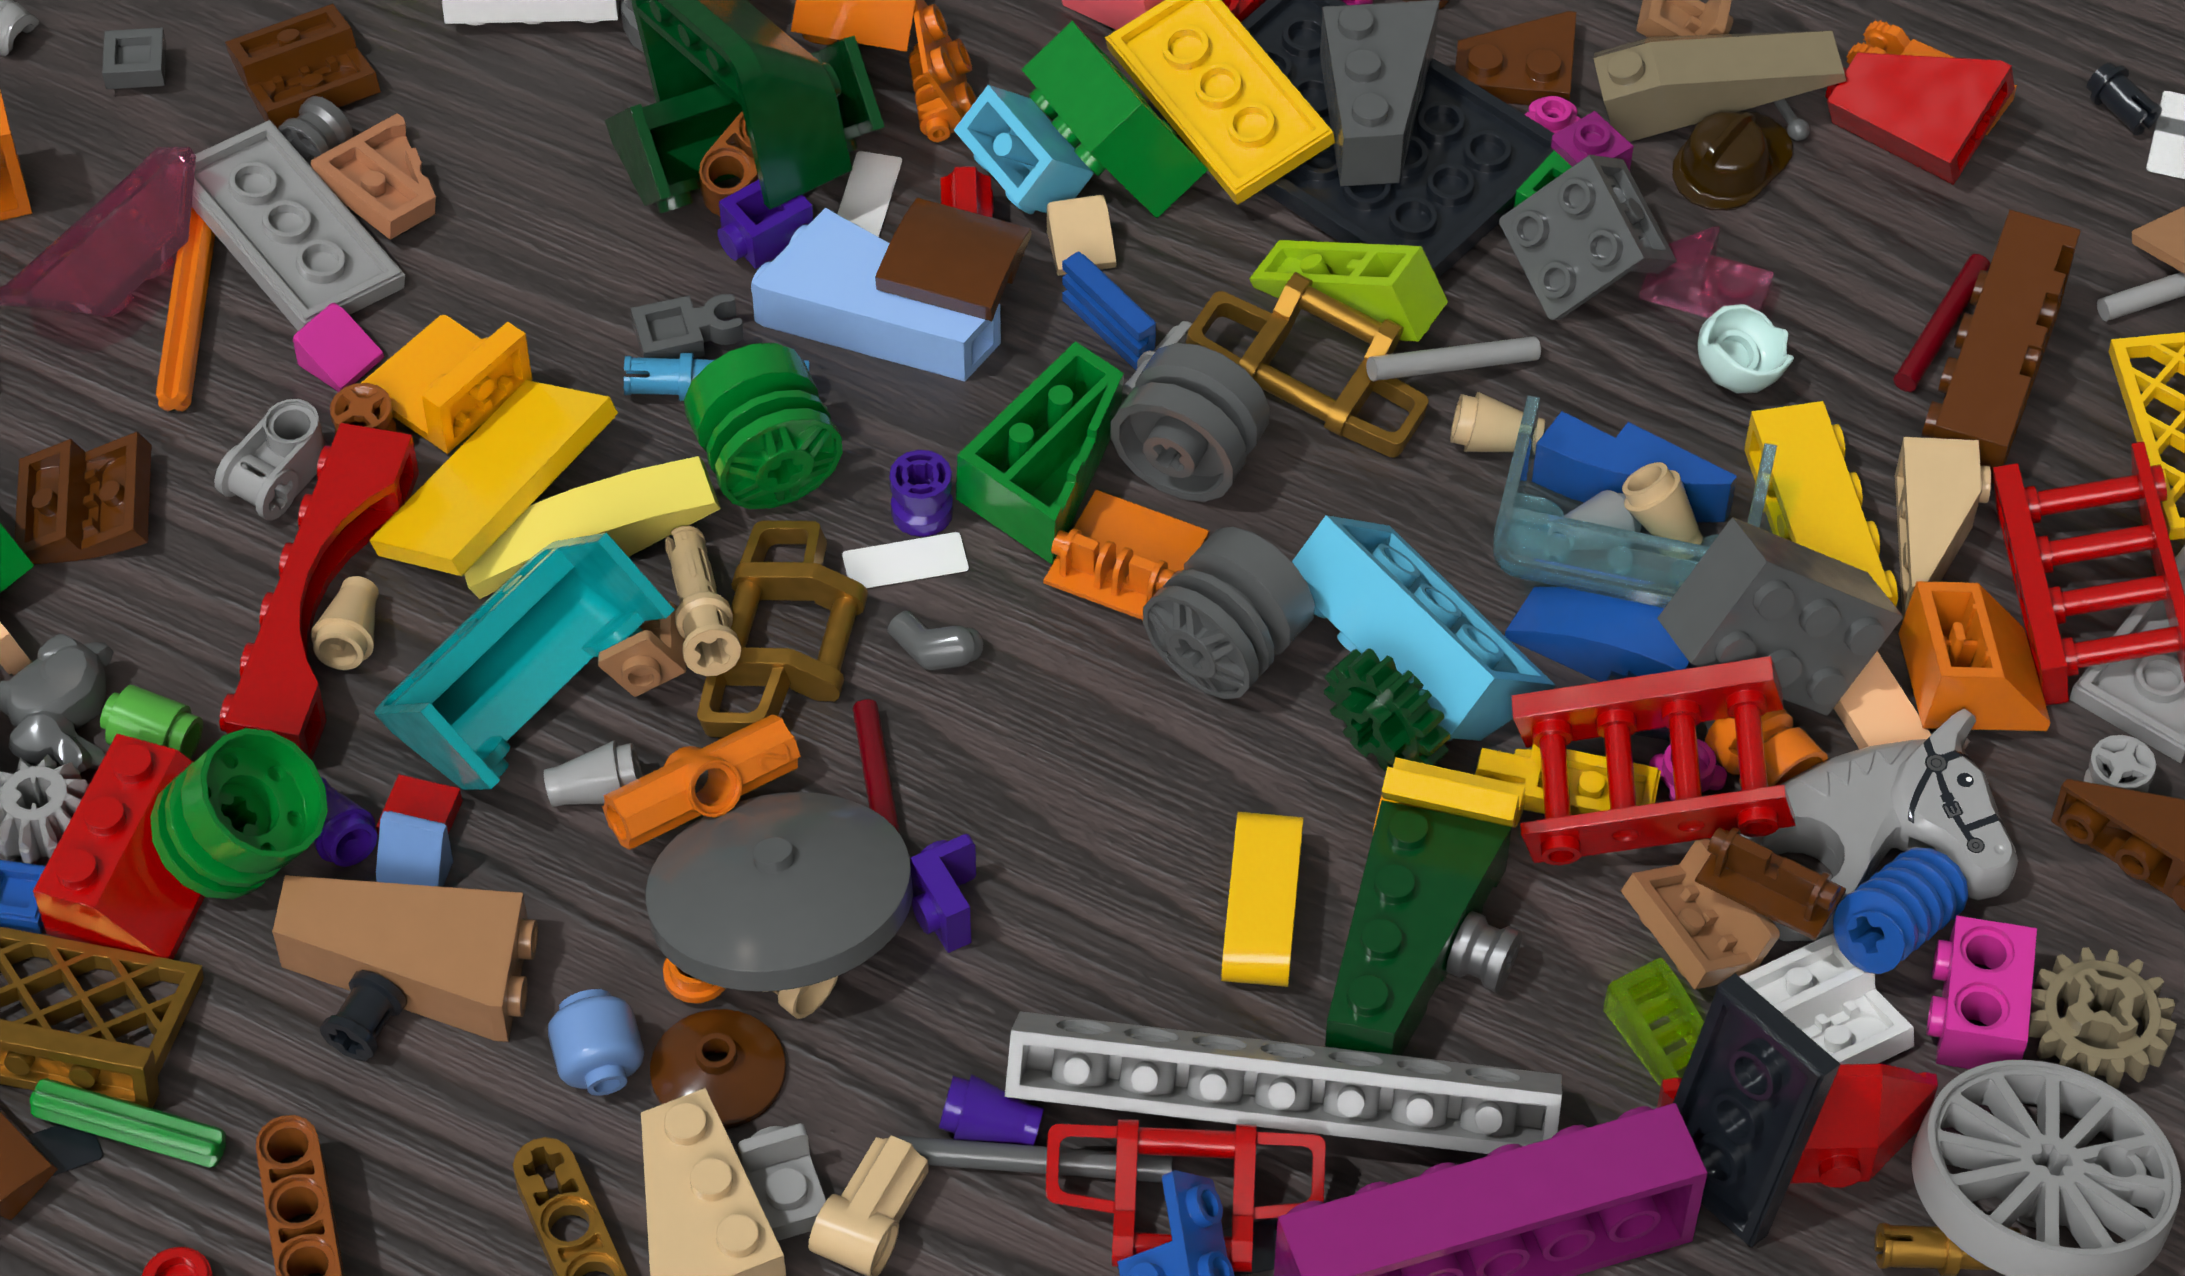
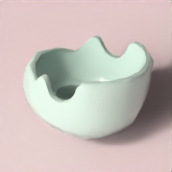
M1745 304L1722 306L1704 322L1698 336L1699 360L1712 382L1735 393H1758L1772 385L1787 370L1794 356L1787 355L1788 331L1773 326L1764 313Z

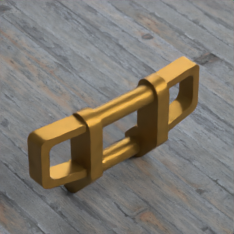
M1297 272L1291 276L1285 285L1273 313L1224 291H1218L1212 295L1189 328L1186 344L1200 345L1225 355L1244 368L1263 390L1325 421V429L1388 457H1397L1402 453L1425 417L1429 402L1425 394L1397 378L1371 381L1367 374L1366 363L1369 357L1393 354L1403 333V326L1389 319H1385L1381 323L1313 288V281ZM1301 309L1371 344L1364 360L1337 400L1268 365L1289 335ZM1226 317L1259 332L1242 358L1204 336L1217 318ZM1372 391L1409 412L1400 429L1395 432H1389L1356 417Z
M764 520L757 522L753 526L740 564L735 570L731 583L735 595L731 605L733 620L730 629L737 634L740 641L741 655L736 665L729 671L717 676H706L697 717L707 736L726 737L772 714L779 716L789 687L791 690L816 701H836L839 699L844 683V676L840 670L855 617L863 613L868 591L860 582L823 566L827 540L818 522ZM775 544H807L803 562L763 561L768 549ZM759 600L815 601V604L831 610L817 660L790 648H746ZM726 685L766 686L759 706L754 711L748 713L719 712Z

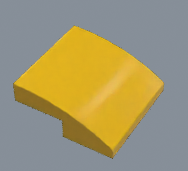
M1395 757L1393 768L1387 766L1381 791L1382 797L1387 800L1514 828L1520 821L1525 804V785Z

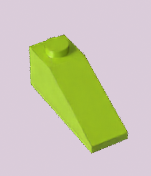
M1279 240L1249 278L1255 289L1279 299L1285 285L1291 276L1297 272L1313 281V288L1381 323L1385 319H1389L1403 326L1401 341L1419 342L1448 303L1422 246Z

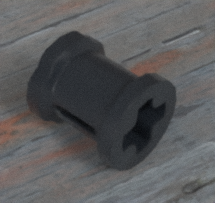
M361 970L356 971L348 983L351 991L336 1015H331L324 1020L320 1027V1032L327 1043L345 1056L355 1060L367 1061L377 1051L376 1038L390 1016L399 1015L407 1002L401 990L391 981L374 972Z

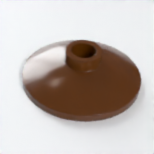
M712 1009L697 1012L675 1023L658 1041L650 1062L652 1088L661 1105L706 1088L725 1129L746 1124L763 1114L778 1097L786 1074L783 1048L774 1032L759 1019L740 1011L728 1009ZM712 1054L727 1055L725 1059L718 1062L706 1059V1057Z

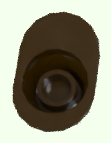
M1720 112L1709 115L1695 126L1689 139L1678 151L1673 160L1672 178L1679 193L1692 204L1708 210L1727 211L1741 207L1758 196L1785 169L1792 158V141L1786 129L1775 120L1756 112Z

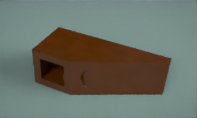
M2067 779L2061 786L2051 822L2062 828L2072 840L2080 844H2087L2117 863L2127 875L2145 881L2172 898L2185 911V800Z

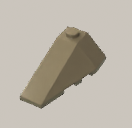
M1833 31L1657 36L1595 52L1593 57L1611 126L1629 142L1700 123L1709 115L1716 113L1739 112L1846 81Z

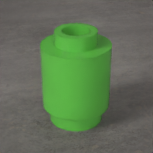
M128 685L120 694L114 692L108 698L101 713L100 727L106 730L105 739L108 745H111L118 733L177 749L191 759L201 739L203 720L201 717L193 715L188 705L135 685Z

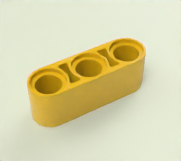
M1248 812L1237 813L1221 981L1288 987L1303 817Z

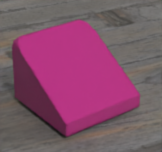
M334 302L329 304L302 327L293 337L298 365L337 392L355 384L384 358L383 351L343 308Z

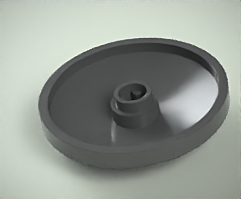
M808 792L776 793L739 801L725 815L718 817L703 816L681 831L663 849L652 866L646 885V907L656 944L662 953L683 972L696 979L723 988L758 992L780 991L805 987L829 980L859 966L880 951L895 936L909 913L914 890L913 876L908 850L901 835L891 823L874 810L852 800L833 795Z

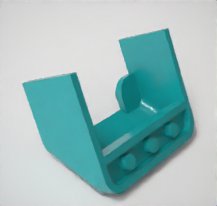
M607 532L552 542L528 560L379 704L374 714L392 734L462 790L492 789L500 781L499 777L509 766V763L504 759L511 747L507 741L593 657H598L601 651L643 631L640 625L644 621L666 619L675 609Z

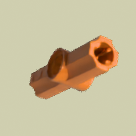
M772 714L703 748L694 746L679 748L669 756L662 768L605 794V802L602 808L608 826L616 835L620 845L631 850L698 816L718 817L725 815L735 807L740 796L797 769L798 758L801 755L795 737L790 733L783 719ZM708 770V779L705 786L696 793L695 786L698 778L703 772Z

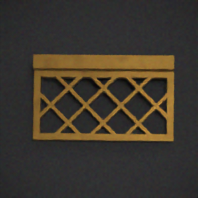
M0 927V971L8 982V985L0 988V1008L20 1001L28 1016L16 1021L0 1019V1084L35 1090L39 1080L48 1078L153 1108L160 1093L157 1077L204 980L202 965ZM32 956L49 959L53 965L21 980L12 967L13 964ZM94 969L112 971L116 979L85 992L75 978ZM158 981L179 984L174 994L150 1004L147 1003L139 989ZM64 982L73 997L40 1010L31 995ZM128 995L136 1010L104 1023L95 1007ZM81 1013L85 1015L92 1026L91 1029L79 1034L55 1030L50 1027ZM146 1025L154 1035L149 1048L116 1042L115 1038Z

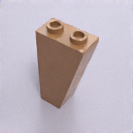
M289 875L284 877L272 931L282 968L349 991L348 983L356 971L374 972L388 979L401 990L407 1002L403 1008L404 1010L501 1042H509L513 1016H524L527 1004L528 983L527 977L521 976L524 959L533 960L535 958L538 941L537 920L527 918L524 895L521 892Z

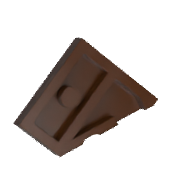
M1566 11L1458 40L1455 72L1506 104L1530 105L1533 101L1548 96H1557L1569 101L1577 12Z

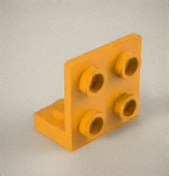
M440 315L361 383L378 385L384 389L392 401L393 417L446 454H449L480 427L526 380L532 381L526 333L507 321L490 337L481 339L447 315Z

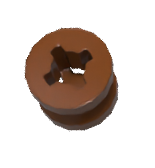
M370 383L352 384L340 390L330 404V415L335 426V435L340 423L397 432L396 423L393 419L392 401L388 393L378 385Z

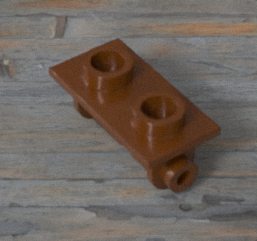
M1719 827L1715 831L1707 849L1711 855L1695 878V882L1814 941L1818 938L1846 892L1845 887L1831 881V874L1823 872L1821 875L1786 857L1783 858L1773 853L1772 850L1741 836V830L1735 827L1730 831Z

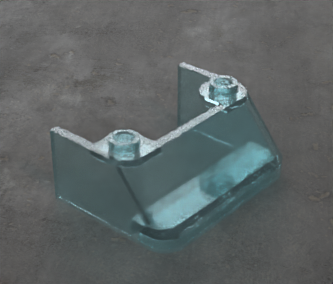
M1527 395L1493 536V556L1495 562L1505 573L1513 577L1665 608L1719 534L1703 538L1702 543L1698 545L1562 517L1564 516L1563 511L1554 502L1546 498L1524 494L1536 446L1540 398ZM1768 443L1764 444L1747 522L1758 528H1761L1777 450V445Z

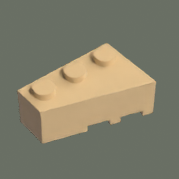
M706 1088L641 1112L650 1276H786L784 1254Z

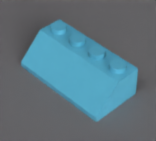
M1326 515L1292 561L1309 586L1315 602L1314 615L1327 618L1340 630L1337 638L1350 652L1357 649L1361 654L1368 648L1373 649L1380 662L1388 655L1393 658L1397 671L1403 674L1409 670L1424 685L1422 689L1428 690L1432 694L1431 698L1427 701L1430 707L1444 714L1445 718L1438 725L1450 733L1448 741H1451L1453 738L1481 741L1513 719L1511 695L1550 690L1556 686L1389 525Z

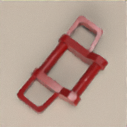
M1118 1119V1126L1059 1123L1051 1126L1048 1131L1045 1192L1048 1200L1055 1204L1114 1213L1112 1266L1118 1267L1117 1261L1172 1241L1171 1234L1135 1232L1138 1155L1234 1159L1231 1236H1224L1227 1257L1233 1267V1271L1252 1272L1253 1219L1277 1218L1287 1214L1297 1205L1304 1203L1254 1206L1256 1144L1304 1146L1309 1148L1312 1152L1311 1194L1304 1202L1322 1201L1323 1203L1326 1144L1320 1135L1257 1132V1125L1236 1124L1235 1131L1139 1127V1120ZM1064 1138H1117L1115 1200L1068 1193L1060 1187V1145Z

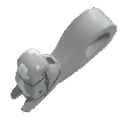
M1962 709L1952 715L1928 739L1869 746L1818 763L1790 778L1781 785H1785L1795 814L1796 826L1779 828L1773 834L1763 837H1748L1741 834V836L1772 850L1777 855L1786 852L1803 853L1818 859L1830 869L1833 875L1831 881L1846 888V892L1840 902L1849 893L1854 892L1862 883L1872 877L1879 863L1891 848H1898L1902 851L1915 847L1931 848L1947 855L1959 866L1965 876L1968 897L1977 901L1997 897L2008 889L2018 865L2015 847L1999 815L1985 773L1979 769L1965 752L1966 747L1971 742L1967 739V736L1976 722L1975 716L1967 709ZM1836 908L1816 941L1834 933L1833 918ZM1772 920L1780 931V940L1814 941Z

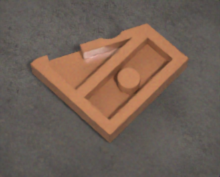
M398 113L311 160L312 169L340 201L390 240L435 215L436 196L429 179L422 174V162L416 148L410 147L406 137V123L404 118Z

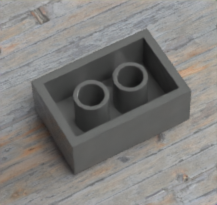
M1732 517L1657 619L1688 661L1698 667L1771 656L1782 687L1783 699L1828 716L1901 621L1903 615L1868 572Z

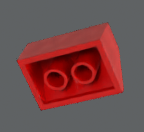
M116 734L33 889L35 900L48 935L174 959L205 896L183 886L164 867L152 842L150 816L157 795L193 761L177 749Z

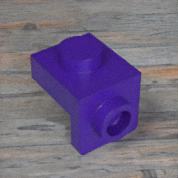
M964 834L950 841L940 840L924 848L920 854L910 858L914 888L911 904L915 917L926 934L936 933L947 953L971 943L970 906L958 886L976 877V847L970 835Z

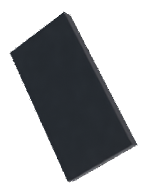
M1734 973L1718 985L1673 1103H1676L1707 1171L1701 1204L1747 1245L1753 1247L1767 1237L1840 1067V1063Z

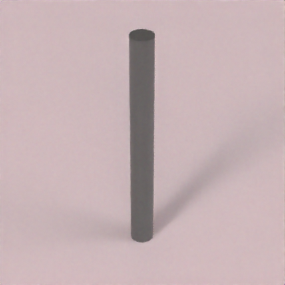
M899 1136L900 1139L912 1144L915 1150L928 1160V1165L1046 1174V1146ZM1060 1148L1059 1175L1116 1179L1117 1152ZM1138 1155L1137 1181L1162 1183V1176L1172 1172L1173 1156Z

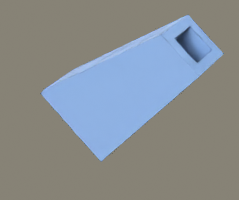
M827 208L809 225L805 224L799 227L792 236L789 245L772 262L764 263L755 273L751 282L754 320L766 328L961 381H966L1001 344L1000 304L997 307L993 320L989 321L876 290L875 276L890 243Z

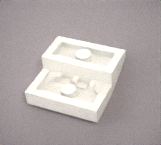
M1834 933L1739 976L1836 1059L1840 1065L1878 1064L1914 1047V1027L1875 989V974L1864 972L1852 965L1842 954L1835 940Z

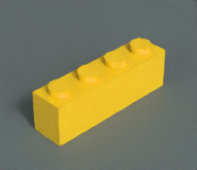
M1824 401L1751 411L1744 451L1772 533L1868 572L1896 607L1898 603V590L1895 577L1891 570H1883L1879 559L1880 539L1877 527L1873 521H1866L1861 508L1863 495L1860 479L1856 472H1848L1844 460L1845 440L1839 424H1831Z

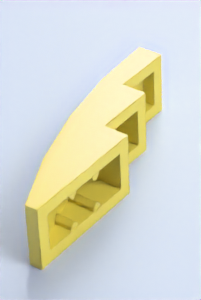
M699 456L641 468L573 488L530 505L464 574L468 588L479 599L497 591L535 554L558 540L607 532L629 557L672 535L671 531L681 526H689L720 510L721 508L705 463Z

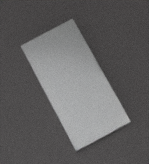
M270 120L169 166V181L297 331L333 302L350 315L404 288L405 274Z
M2184 546L2175 557L2185 595ZM2163 601L2137 605L2113 636L2170 627ZM2176 652L2089 666L2073 686L2069 700L2179 763L2184 761L2185 683Z

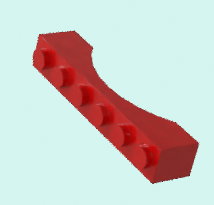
M340 423L332 445H325L322 448L317 464V484L313 494L306 493L299 508V530L294 543L287 542L284 545L280 556V579L274 593L267 592L263 598L259 616V633L255 643L248 642L242 652L240 660L241 679L235 694H227L222 703L219 720L221 731L229 734L244 728L269 730L294 742L311 760L313 759L327 721L319 683L308 663L309 637L315 613L330 583L349 559L370 542L369 539L410 498L419 475L411 434Z

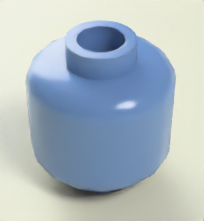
M590 989L567 997L561 1002L559 1011L556 1012L548 1024V1038L558 1075L571 1087L587 1089L589 1094L595 1096L617 1092L626 1086L628 1082L627 1077L634 1074L643 1062L644 1048L633 1009L625 1000L611 996L606 990Z

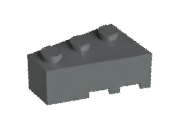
M1440 0L1323 7L1320 60L1331 130L1335 140L1334 149L1340 186L1400 182L1414 130L1419 102L1422 100L1428 68L1435 51Z

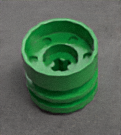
M759 343L729 351L709 363L692 380L685 395V416L699 445L707 452L708 464L716 474V480L722 493L732 504L748 509H766L797 501L818 488L835 471L843 454L842 437L836 425L831 421V415L827 407L819 399L818 389L805 362L792 348L778 343Z
M244 728L223 735L157 795L150 816L152 842L164 867L183 886L208 898L235 899L256 891L282 867L288 865L304 852L321 834L328 812L325 785L314 762L294 742L269 730Z

